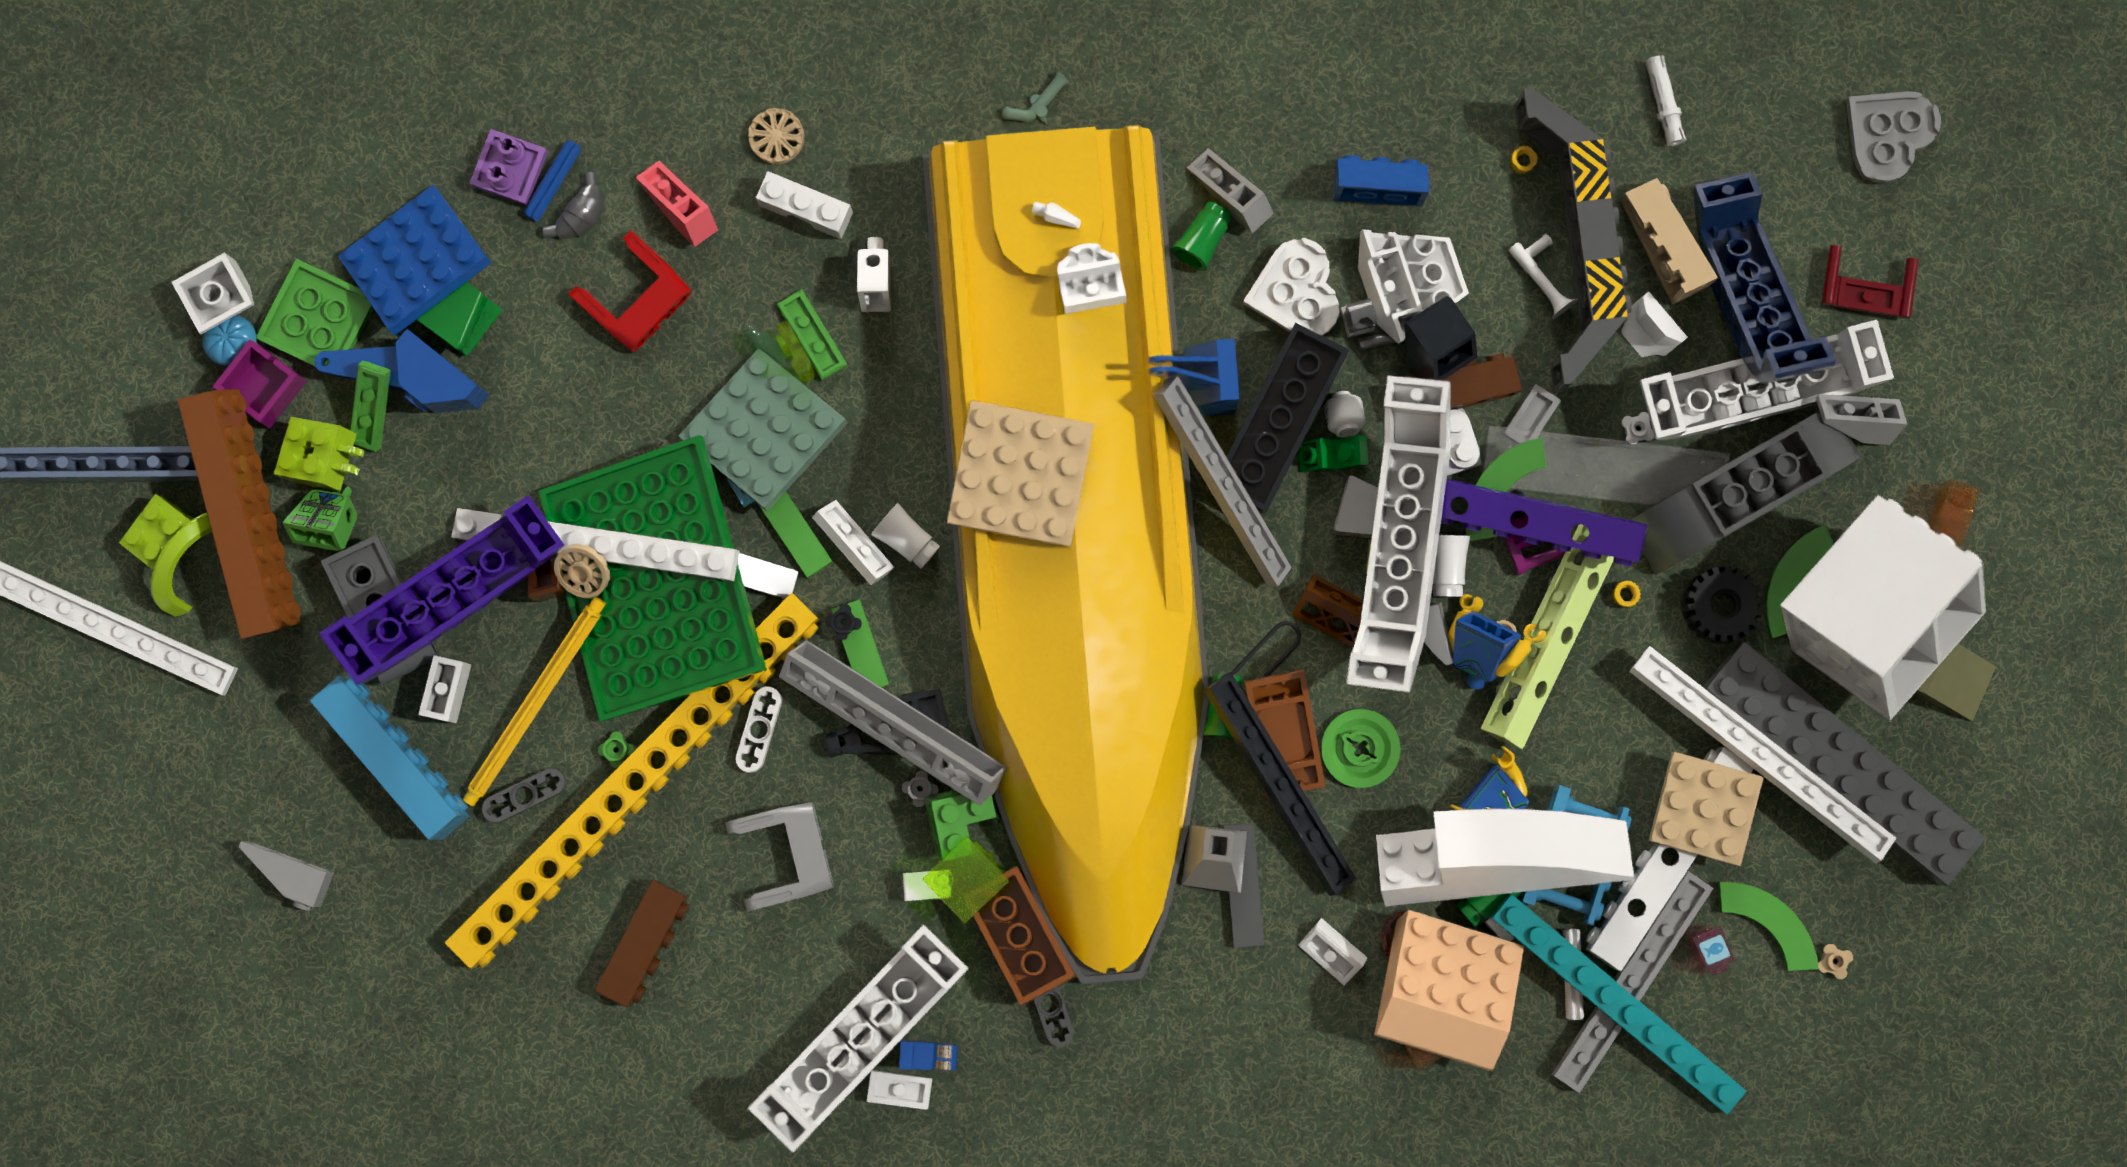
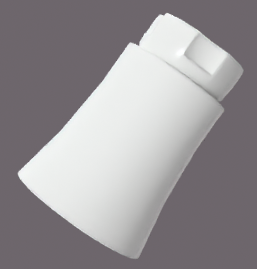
M899 503L889 511L871 534L899 552L909 562L913 561L921 569L940 547L936 542L930 540L932 537L905 512Z
M1439 535L1433 578V596L1463 597L1462 585H1465L1466 558L1470 536Z

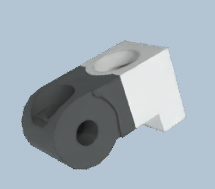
M1370 298L1346 304V306L1340 308L1347 338L1374 331L1377 321Z

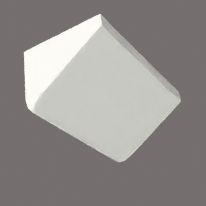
M1322 918L1298 944L1302 950L1344 986L1363 967L1367 960L1363 953Z

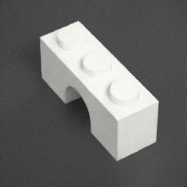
M767 171L756 196L760 207L785 217L792 215L811 224L814 229L842 239L853 214L850 204Z

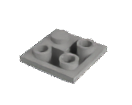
M1189 824L1186 836L1182 885L1241 893L1247 831Z

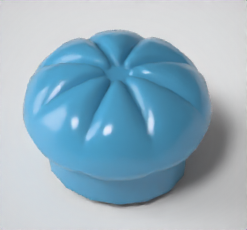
M235 315L203 333V348L210 360L219 365L229 366L249 339L256 342V332L253 325L246 318Z

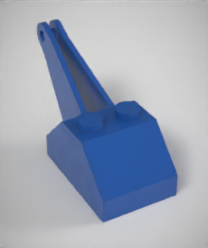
M408 329L395 342L396 346L323 351L315 357V366L322 373L356 380L358 364L363 360L391 369L389 388L405 391L406 393L403 396L424 412L428 408L435 413L478 409L489 396L488 393ZM329 360V364L325 366V362Z
M1235 339L1214 340L1184 348V357L1159 355L1148 358L1149 364L1158 366L1149 368V374L1167 380L1168 377L1178 376L1200 414H1235L1239 402Z

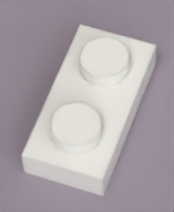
M871 1070L867 1102L928 1110L932 1078Z

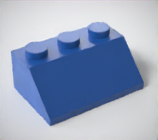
M1345 155L1343 159L1338 158L1335 164L1333 200L1422 206L1429 194L1427 165L1420 164V161L1406 159L1402 163L1390 162V159L1384 157H1376L1372 161L1360 160V157L1356 155Z

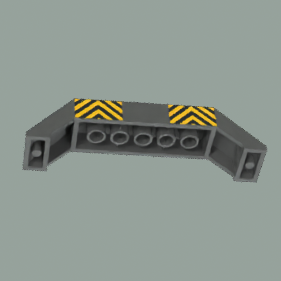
M1526 88L1515 103L1518 134L1527 133L1558 159L1581 333L1567 352L1560 354L1550 364L1553 393L1561 394L1573 383L1628 318V313H1631L1632 306L1630 296L1625 295L1624 284L1627 283V269L1625 265L1621 266L1620 254H1623V240L1621 236H1617L1616 225L1619 224V211L1617 207H1613L1612 195L1615 194V182L1613 177L1609 178L1608 166L1611 165L1610 150L1605 148L1602 137L1534 89Z

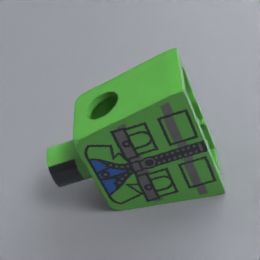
M342 484L340 492L333 490L327 492L316 489L310 491L283 521V525L292 543L343 551L357 520V512L350 499L351 489L347 485Z

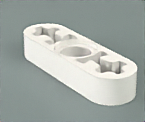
M763 687L754 695L736 754V763L745 772L753 773L760 770L767 755L782 705L781 694L772 687ZM768 692H772V698L776 700L775 705H769L766 713L773 714L771 721L763 716H754L756 710L763 711L764 703L760 702V697L767 696ZM757 721L765 722L768 727L767 734L760 739L753 737L751 734V726ZM747 739L758 744L764 743L762 750L756 747L754 756L758 758L757 764L752 763L750 768L746 767V761L742 760L743 754H749L752 747L751 745H746Z

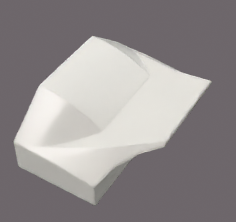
M1650 292L1646 293L1632 305L1631 313H1628V318L1621 331L1641 357L1652 355L1666 356L1688 338Z

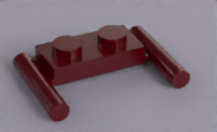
M1830 245L1822 305L1886 317L1911 318L1919 259H1906L1903 287L1838 276L1842 247Z

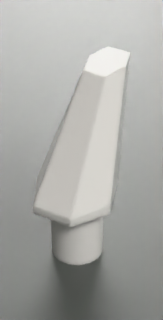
M1035 202L1032 207V214L1045 217V221L1074 228H1080L1081 226L1079 218L1053 202L1048 205Z

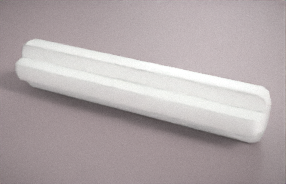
M1563 930V937L1581 952L1580 930ZM1565 981L1566 1018L1569 1020H1582L1584 1018L1583 995Z

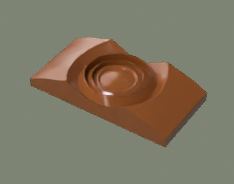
M1304 669L1244 681L1246 698L1302 790L1308 791L1326 787ZM1264 790L1265 798L1269 799V796Z

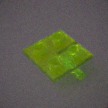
M968 836L922 879L964 924L1010 881L1003 874L1005 870L993 859L995 855L992 852L988 853L977 840L973 843Z

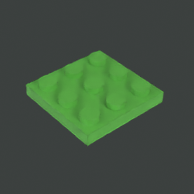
M296 259L256 339L316 367L315 357L320 352L354 349L374 308L360 288ZM329 360L325 362V366L329 364Z

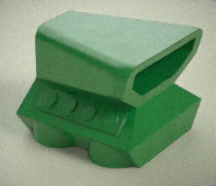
M466 282L416 320L467 357L471 350L477 347L479 340L488 328L496 322L498 315L503 309L470 283Z

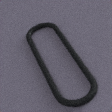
M1283 621L1275 625L1231 673L1235 675L1280 627L1285 625L1291 626L1296 631V641L1261 678L1268 677L1300 643L1301 632L1298 626L1289 621Z

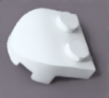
M1081 244L1070 249L1068 256L1062 262H1059L1058 277L1065 314L1127 303L1120 271V262L1114 252L1109 253L1101 249L1099 244Z

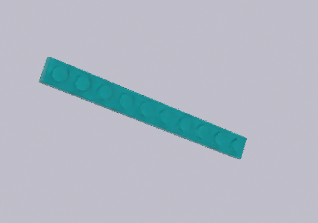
M1508 894L1490 916L1499 926L1724 1114L1728 1115L1745 1094L1746 1090L1515 896Z

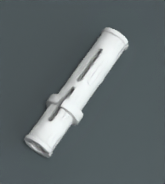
M1654 56L1647 59L1645 65L1659 113L1657 118L1659 122H1662L1667 146H1675L1686 141L1680 120L1682 113L1674 99L1664 56Z

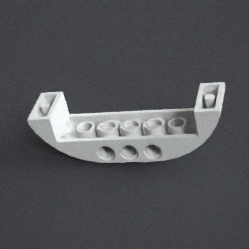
M1873 320L1853 325L1836 335L1826 337L1835 356L1836 364L1834 367L1822 371L1764 383L1759 381L1750 372L1741 358L1671 376V372L1641 379L1639 382L1655 439L1670 440L1712 432L1817 405L1815 397L1818 394L1846 396L1892 380L1894 376L1878 321Z
M923 925L891 961L748 1109L780 1141L794 1152L969 968Z

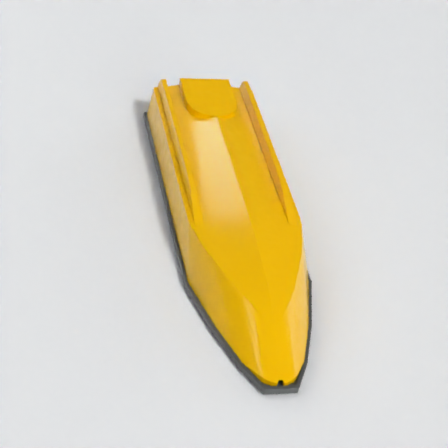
M1140 125L1125 126L1123 129L1096 130V127L988 135L986 139L958 142L956 140L942 141L941 144L932 148L931 154H922L950 503L971 400L1094 424L1071 547L952 525L967 714L979 750L1007 767L997 791L994 792L1007 835L1032 894L1081 984L1143 979L1168 916L1191 819L1209 698L1204 691L1209 686L1188 453L1154 398L1155 393L1166 380L1150 375L1149 368L1158 366L1148 363V358L1152 356L1167 355L1179 357L1159 135H1152L1151 131L1147 128H1142ZM1035 202L1045 205L1053 202L1079 218L1081 226L1080 228H1074L1045 221V217L1032 214V207ZM1081 244H1099L1101 249L1109 253L1114 252L1120 262V271L1127 303L1065 314L1058 277L1059 262H1062L1068 256L1070 249Z

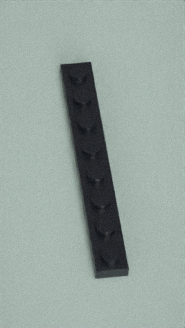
M1231 672L1224 674L1204 689L1206 695L1329 896L1337 895L1356 879L1355 875Z

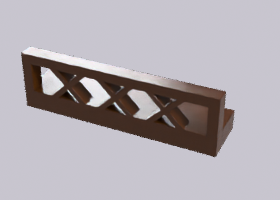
M1313 574L1292 616L1354 648L1361 623L1364 600ZM1309 601L1318 606L1320 614L1312 615L1304 611L1302 608L1305 602ZM1339 617L1345 621L1347 628L1338 629L1334 627L1330 619Z

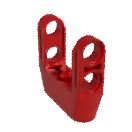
M629 230L622 239L626 242L627 247L656 274L658 279L618 320L587 290L580 289L576 285L568 295L593 319L600 323L611 336L634 353L660 328L659 324L664 319L668 320L691 296L692 290L660 256L632 230Z

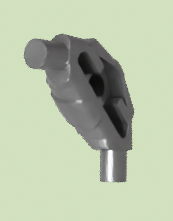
M594 172L583 174L585 187H582L576 197L572 198L562 215L556 220V225L543 226L544 238L559 237L562 240L581 237L597 225L604 206L602 204L601 187L597 186Z

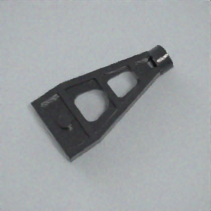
M940 688L911 694L901 699L949 730ZM853 724L837 732L826 734L827 747L831 758L844 754L900 755L883 743L864 744L860 735L862 730ZM841 738H844L846 740L844 746H842L841 744Z

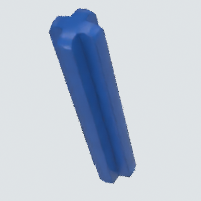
M570 140L565 142L524 210V214L534 221L540 220L581 152L579 145Z

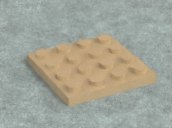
M971 400L947 524L1071 547L1094 424Z

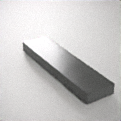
M1254 823L1223 825L1224 829L1247 831L1241 893L1229 891L1233 948L1264 946Z

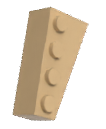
M1658 178L1626 192L1620 198L1672 305L1705 290L1718 278L1680 213L1672 203L1667 187L1661 184Z

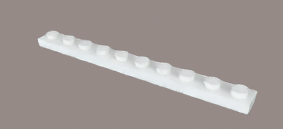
M457 508L452 538L467 541L498 521L501 514ZM549 522L565 544L556 553L557 555L564 548L578 543L582 546L588 545L597 550L596 553L602 555L606 562L728 581L735 580L740 553L736 549Z
M0 561L1 596L213 692L226 695L238 670L237 667Z
M1649 646L1643 652L1629 672L1875 864L1883 859L1896 840L1895 836Z

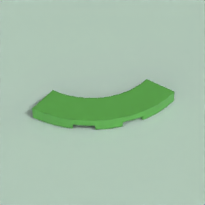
M1542 437L1527 440L1508 449L1488 466L1476 485L1507 492L1523 476L1538 469L1546 468L1547 461ZM1482 527L1481 531L1466 529V536H1470V541L1497 537L1493 535V529Z
M1826 524L1813 529L1795 541L1781 559L1778 560L1771 574L1765 601V619L1770 639L1787 634L1780 605L1834 545Z
M1718 882L1720 912L1739 914L1765 927L1772 934L1781 950L1786 971L1819 969L1817 955L1809 933L1797 915L1786 904L1770 893L1754 886L1735 882Z

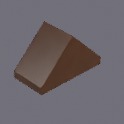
M553 555L548 561L528 575V596L531 600L540 603L566 595L564 587L559 583L555 575L554 562L556 555Z

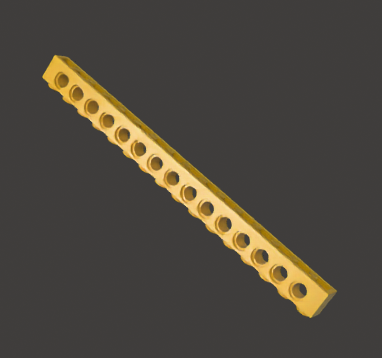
M791 593L756 628L760 646L771 644L773 647L772 656L764 660L767 670L751 675L744 682L737 679L691 694L478 908L445 944L470 969L477 968L479 965L484 968L496 956L493 951L500 943L503 946L507 945L517 935L514 929L522 921L525 924L530 922L539 912L536 907L544 899L547 902L553 899L561 890L558 885L566 877L571 880L583 868L580 863L587 855L591 858L594 857L604 847L601 841L609 833L612 836L616 835L626 824L623 819L631 811L634 814L639 812L648 802L645 797L652 790L658 792L669 781L666 776L674 768L677 771L680 770L690 760L691 757L687 754L695 746L699 749L703 747L712 737L709 732L717 724L720 727L725 725L734 715L731 710L738 703L744 705L755 694L752 689L760 681L763 684L766 683L776 673L773 667L781 659L785 662L787 654L796 648L795 645L802 638L808 640L817 632L819 627L816 624L820 619ZM786 622L793 623L795 627L794 634L789 638H782L779 633L781 625ZM721 687H727L730 690V698L725 703H718L715 698L716 691ZM705 708L709 714L708 721L703 725H697L694 720V714L698 709ZM678 730H684L687 734V741L681 747H677L673 743V735ZM661 751L665 755L666 761L661 768L656 769L651 763V758L653 754ZM639 773L644 779V784L641 789L635 791L630 786V778L634 774ZM618 795L622 800V807L614 813L609 809L608 802L612 796ZM592 817L598 818L601 825L596 834H591L587 830V822ZM570 839L576 840L579 845L578 852L574 856L568 855L565 851V845ZM548 861H553L557 866V872L552 878H548L543 871L544 865ZM526 883H531L535 888V895L530 900L525 899L522 895V888ZM504 905H509L513 910V917L509 922H505L500 916L501 908ZM482 927H487L491 932V939L487 944L482 943L478 937Z

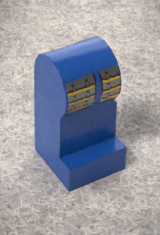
M902 1039L899 1069L956 1070L958 1045Z

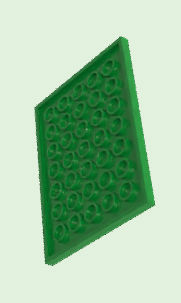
M698 435L539 490L545 518L548 522L734 549L703 436ZM607 562V568L610 569V580L607 587L596 596L603 600L606 605L600 612L601 617L580 647L600 722H606L767 670L738 563L735 580L728 581ZM565 589L573 623H575L585 606H589L594 597H578Z

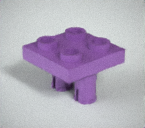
M490 129L469 184L472 187L527 206L548 150Z

